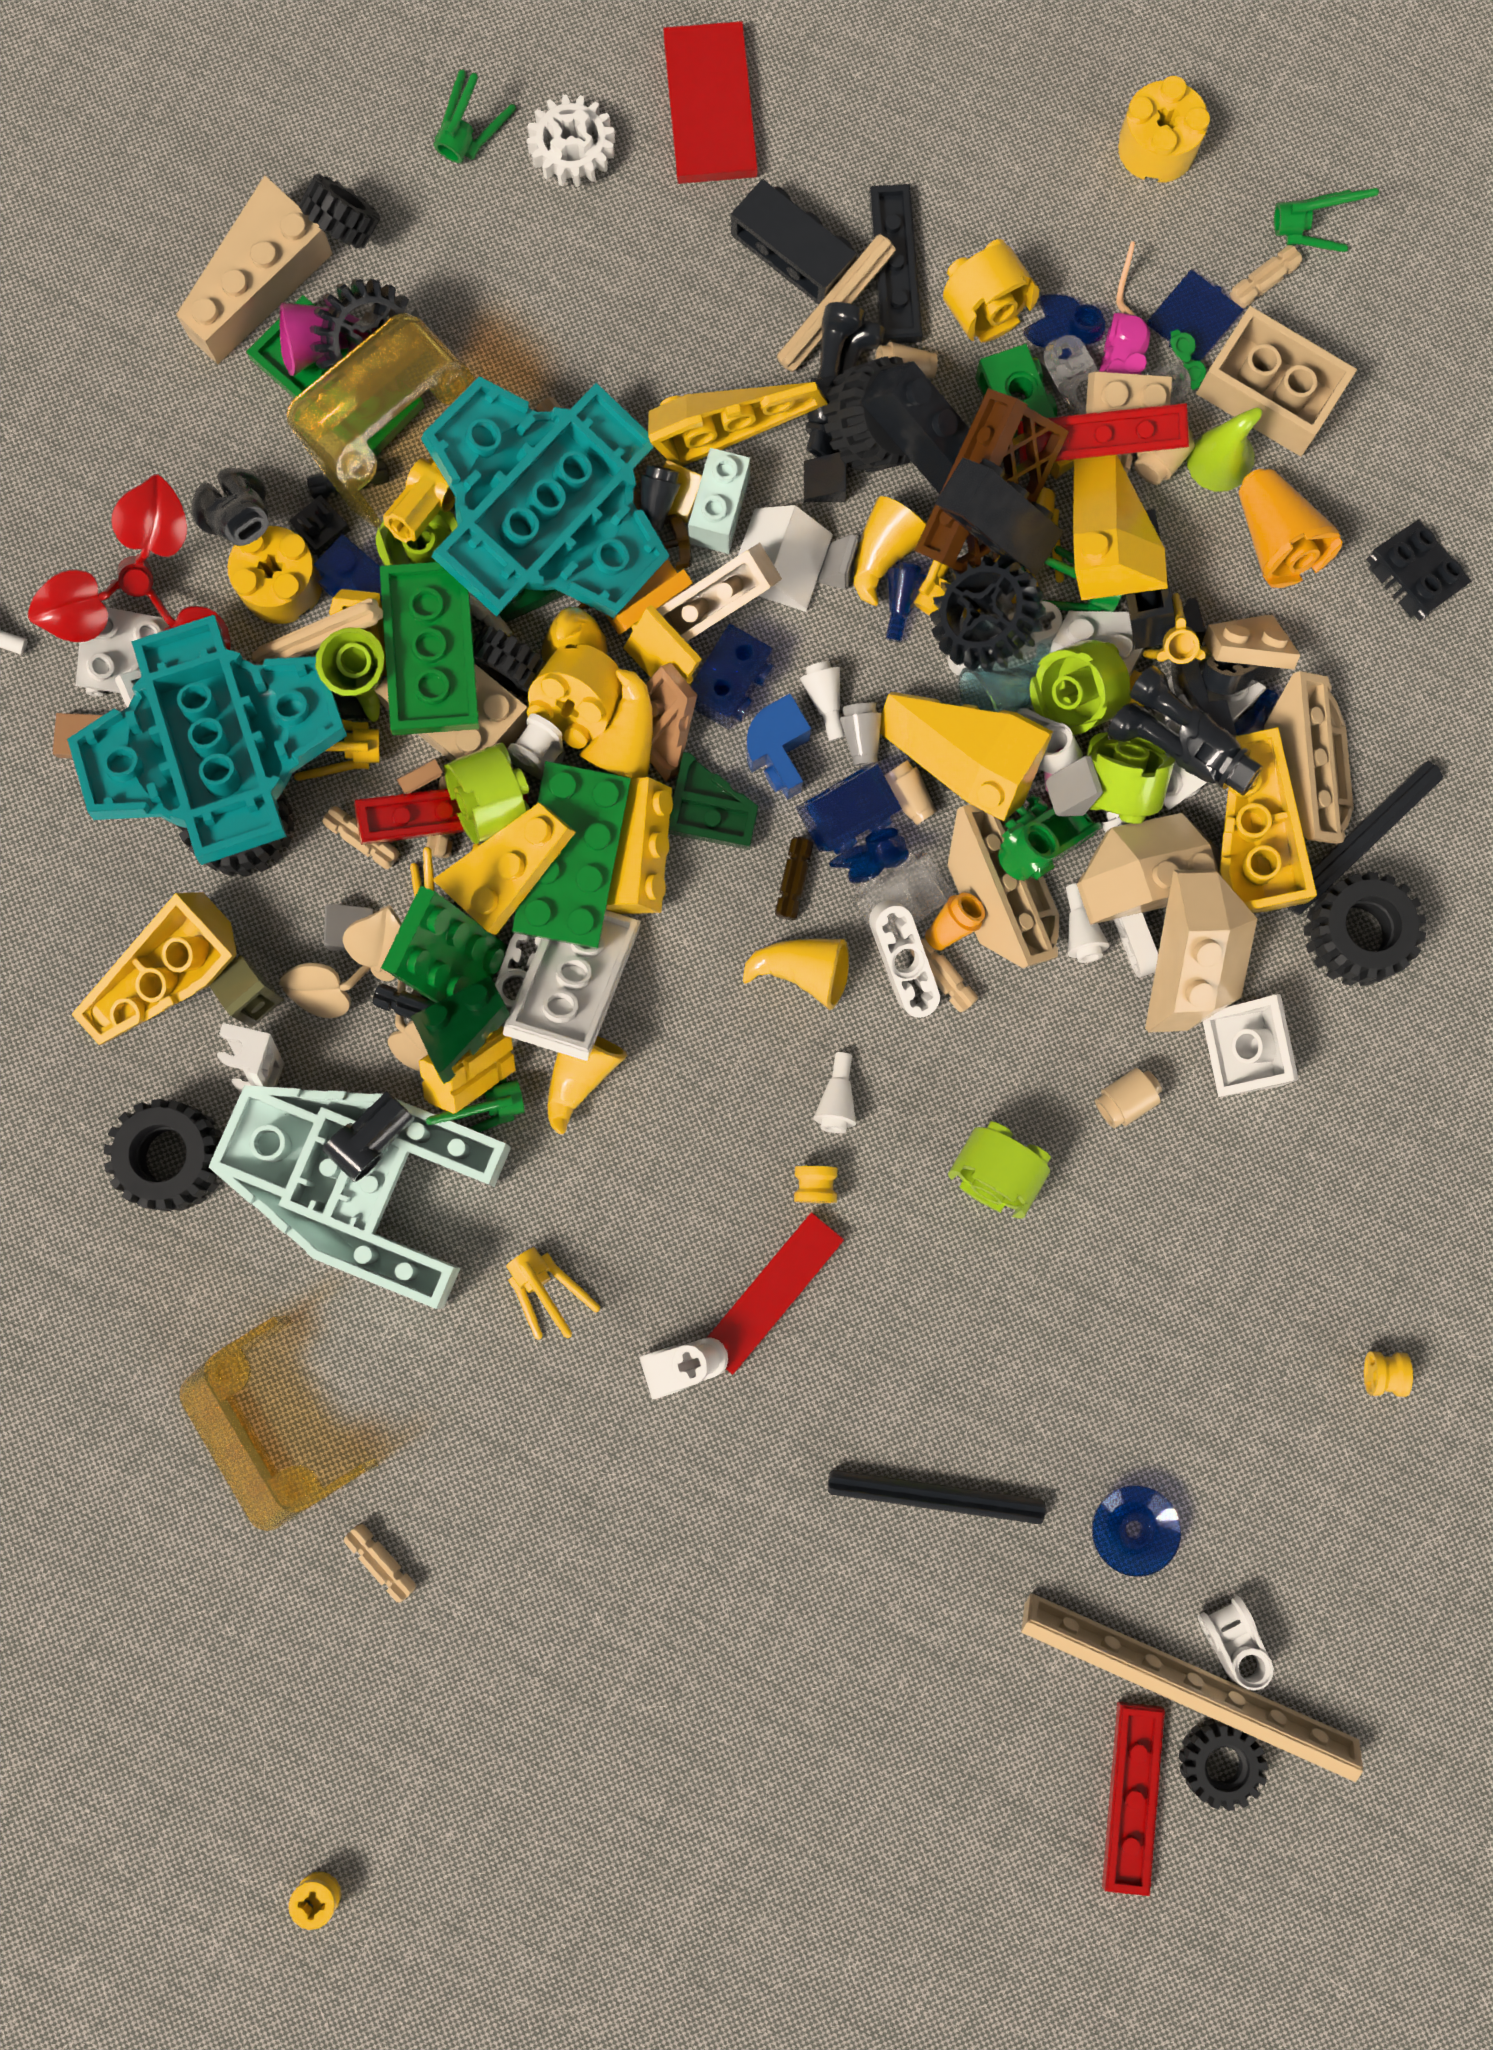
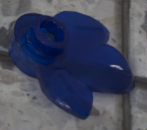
M1047 294L1040 296V305L1045 317L1027 326L1023 332L1024 336L1034 345L1043 348L1051 347L1053 358L1070 359L1080 355L1086 345L1096 343L1103 337L1106 322L1101 310L1093 305H1080L1076 299L1066 295Z
M882 828L866 836V845L851 847L828 863L832 868H848L847 877L849 882L858 884L877 877L884 868L900 866L908 859L909 850L906 848L904 837L899 835L896 828Z

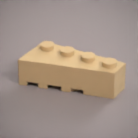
M265 175L176 314L189 339L217 364L229 355L281 302H284L333 254L326 234L319 228V225L312 223L308 219L309 216L304 215L301 212V208Z

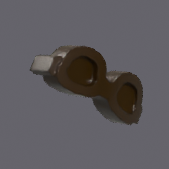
M677 514L668 515L665 525H670L675 539L662 541L665 549L679 546L680 561L676 562V570L692 566V555L685 524Z

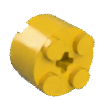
M1169 76L1165 80L1152 82L1144 86L1133 96L1120 130L1118 144L1120 159L1131 174L1143 180L1147 176L1158 179V182H1170L1178 179L1190 169L1210 122V115L1199 94L1187 86L1182 78Z
M1003 239L992 241L984 250L976 253L969 259L962 257L956 260L947 270V275L950 279L943 291L944 302L968 338L974 342V337H978L981 343L995 340L1016 327L1021 322L1017 315L1025 306L1031 311L1039 297L1037 284L1013 249Z
M268 526L264 534L252 543L244 546L234 545L229 555L228 576L230 582L246 607L259 619L274 624L291 623L300 619L298 616L308 609L311 610L317 604L322 592V574L303 538L284 527Z
M579 644L577 648L565 649L566 646L558 648L535 678L528 692V717L530 714H537L547 719L562 732V740L576 749L584 748L587 743H590L605 731L622 699V683L616 675V670L619 669L617 664L599 649Z

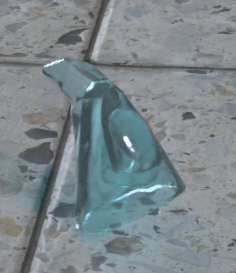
M1039 643L1036 657L1029 664L1008 669L996 667L992 669L991 673L985 672L981 667H978L975 671H970L966 667L963 668L959 675V692L962 704L976 705L978 709L1000 712L1001 710L1018 712L1020 708L1026 709L1032 704L1030 698L1031 678L1036 675L1039 667L1038 663L1050 653L1043 643Z

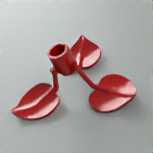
M153 474L143 483L126 492L117 501L112 511V529L117 539L129 549H142L140 554L126 557L119 563L117 568L118 578L113 579L104 591L98 593L97 581L91 573L79 569L62 571L48 579L37 590L28 609V619L31 623L62 640L86 642L100 635L108 622V611L102 601L108 599L117 589H122L123 592L132 597L147 595L164 621L170 626L163 631L215 615L226 648L231 650L228 627L218 613L204 606H189L181 610L175 620L152 588V570L146 561L150 551L162 557H170L176 554L182 547L187 535V522L182 504L173 488L159 474Z

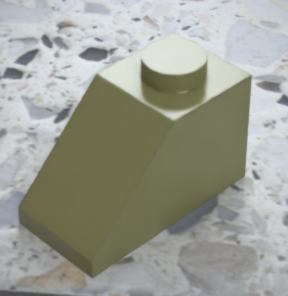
M242 955L236 960L233 959L210 985V988L229 1015L251 1028L284 1000L258 969Z

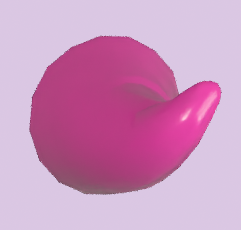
M281 302V354L285 367L291 376H295L311 364L317 362L324 355V353L311 350V344L321 341V337L311 333L310 327L312 325L321 327L323 319L318 318L314 314V310L319 308L328 311L329 308ZM348 314L345 318L353 323L361 320L351 314ZM353 331L362 337L367 346L373 345L381 348L368 335V332ZM339 333L340 350L349 348L348 341L344 335Z

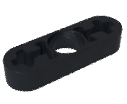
M1212 656L1206 661L1202 677L1206 689L1217 694L1232 695L1277 674L1280 668L1216 661Z

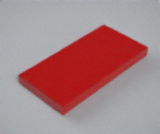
M743 21L663 27L677 184L757 178V160Z

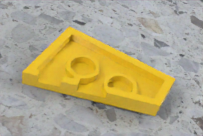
M538 803L436 876L433 881L487 932L497 935L576 832L547 806Z

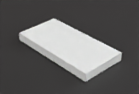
M605 910L598 949L542 938L511 1008L510 1016L505 1022L503 1035L588 1061L639 932L641 921Z

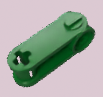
M1052 808L1026 825L1019 823L1002 835L1004 842L1000 845L1001 848L998 853L999 862L1004 871L1016 880L1025 881L1031 877L1037 880L1055 867L1054 862L1082 845L1101 830L1103 826L1100 822H1094L1087 812L1083 816H1058Z

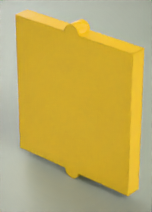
M650 605L645 609L639 621L631 625L633 632L623 648L650 678L662 665L672 663L687 683H692L693 678L691 676L702 658L665 618Z

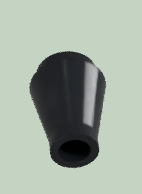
M647 464L645 474H641L640 510L643 509L654 529L663 530L665 520L681 487V483L678 482L680 472Z

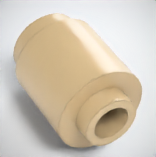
M1188 428L1189 447L1137 453L1138 459L1134 463L1137 473L1144 480L1154 485L1160 484L1163 480L1170 479L1195 448L1191 430Z
M1134 1068L1101 1090L1102 1096L1095 1100V1104L1102 1117L1112 1128H1116L1121 1124L1127 1126L1160 1104L1161 1101L1158 1094L1162 1092V1087L1149 1070L1143 1073L1140 1069Z

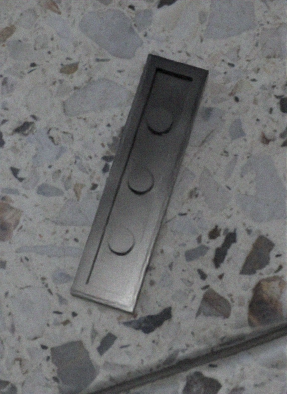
M910 184L870 186L869 203L872 240L881 234L887 237L895 247V253L875 276L879 325L887 330L882 345H887L889 342L898 344L921 343L923 333Z

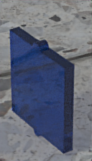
M1191 269L1148 319L1146 324L1169 341L1168 346L1170 348L1171 332L1178 329L1180 333H1189L1194 338L1196 344L1195 352L1191 359L1201 362L1244 309L1221 292L1220 286L1211 285Z

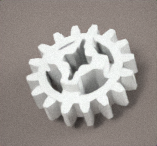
M563 95L562 104L558 106L551 99L548 100V111L545 113L537 109L534 112L536 123H528L529 138L527 139L529 154L532 155L533 166L535 168L542 167L545 179H549L556 174L558 176V183L561 186L564 185L567 178H573L576 187L580 186L581 177L586 176L591 182L595 181L594 170L597 168L600 171L606 172L608 170L607 159L614 158L615 155L613 144L615 143L614 128L610 126V116L608 113L600 115L597 102L586 107L584 96L581 95L576 100V103H570L568 96ZM593 131L598 137L597 144L593 143L591 135ZM546 137L550 139L551 149L549 151L545 146Z

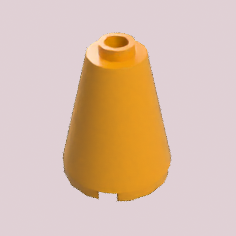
M1257 469L1243 479L1238 494L1262 576L1270 587L1284 588L1303 581L1299 574L1311 567L1317 573L1337 555L1343 543L1340 539L1339 530L1275 470Z

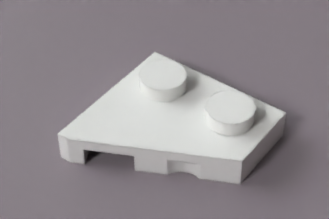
M1069 611L1052 642L1050 652L1057 651L1082 640L1110 642L1118 648L1130 677L1145 648L1136 650L1134 648L1128 612Z

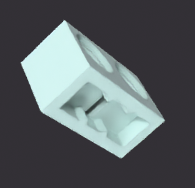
M714 448L709 449L688 524L690 544L729 554L750 479L749 457Z

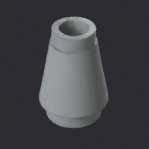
M859 703L844 706V717H841L840 721L851 757L853 758V766L878 763L881 713L877 712L876 703Z

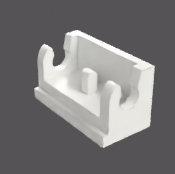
M223 1023L219 1034L228 1041L234 1055L219 1052L217 1056L223 1064L242 1069L248 1079V1082L241 1079H232L234 1087L241 1092L244 1085L277 1087L284 1062L271 1034Z

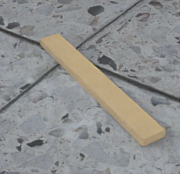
M1030 1594L1025 1602L1021 1633L1351 1781L1356 1782L1363 1773L1359 1739L1035 1594Z

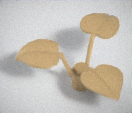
M387 905L374 914L349 925L343 935V944L348 954L362 966L347 981L340 982L338 973L330 966L320 963H304L286 971L280 979V986L298 1006L315 1016L337 1018L344 1015L351 1005V998L346 990L351 989L370 969L372 974L382 981H392L396 978L381 969V966L402 922L391 905ZM398 979L397 992L401 993L406 991V984ZM396 1014L395 1026L399 1031L390 1034L388 1046L400 1062L414 1070L420 1071L419 1060L428 1055V1052L413 1020L406 1024L404 1017Z

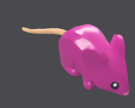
M1133 241L1130 243L1117 291L1116 304L1122 313H1114L1112 324L1109 326L1103 350L1105 354L1104 358L1102 357L1099 372L1142 375L1141 372L1146 368L1147 360L1145 354L1149 346L1150 330L1147 324L1124 304V287L1135 247V242Z

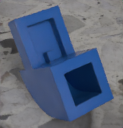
M790 693L766 706L754 717L748 729L746 746L747 762L751 772L767 765L768 768L764 770L767 781L775 792L781 790L787 800L801 793L803 780L787 753L810 741L811 727Z

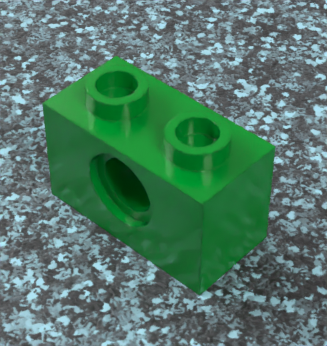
M1027 344L980 359L975 380L983 398L988 388L1011 396L1010 393L1020 392L1027 397L1026 400H1021L1028 404L1027 407L1046 418L1057 417L1058 411L1055 399L1051 393L1046 394L1042 384L1043 372L1041 364L1036 356H1031ZM1016 430V432H1015L1013 438L1017 437V430Z

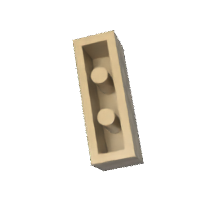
M759 542L656 610L687 642L774 586L782 578Z

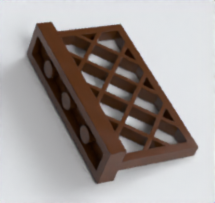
M988 388L943 489L962 458L979 464L982 459H987L1000 466L1003 460L1005 474L1002 478L1006 482L1010 480L1018 484V478L1029 472L1030 481L1026 490L1030 495L1027 500L1030 503L1032 501L1036 502L1069 431L1027 407L1028 404L1021 400ZM1022 419L1024 433L1013 438ZM1049 431L1052 434L1046 447L1042 452L1038 453L1036 438ZM1025 445L1027 460L1016 466L1014 451ZM935 505L914 551L964 573L967 571L968 560L974 561L979 567L981 565V557L992 550L984 544L979 546L976 537ZM967 540L968 553L958 558L964 542ZM992 551L993 561H995L999 556Z

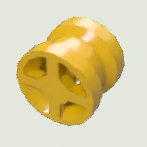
M796 1166L795 1177L799 1180V1189L794 1193V1202L837 1203V1193L833 1190V1180L838 1176V1168L828 1166Z
M1378 1351L1368 1352L1364 1362V1383L1368 1394L1371 1396H1381L1384 1392H1392L1397 1397H1407L1411 1392L1413 1383V1369L1409 1355L1403 1352H1396L1392 1356H1384Z
M322 1871L312 1872L304 1877L290 1897L289 1914L293 1921L301 1928L308 1930L319 1929L327 1924L340 1903L341 1888L339 1883L331 1874ZM304 1900L310 1901V1903L313 1905V1910L312 1907L309 1906L308 1902H305Z

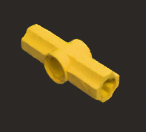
M432 457L429 460L421 458L413 465L408 474L405 489L383 515L384 525L392 532L395 538L402 542L416 541L440 510L446 513L455 505V496Z

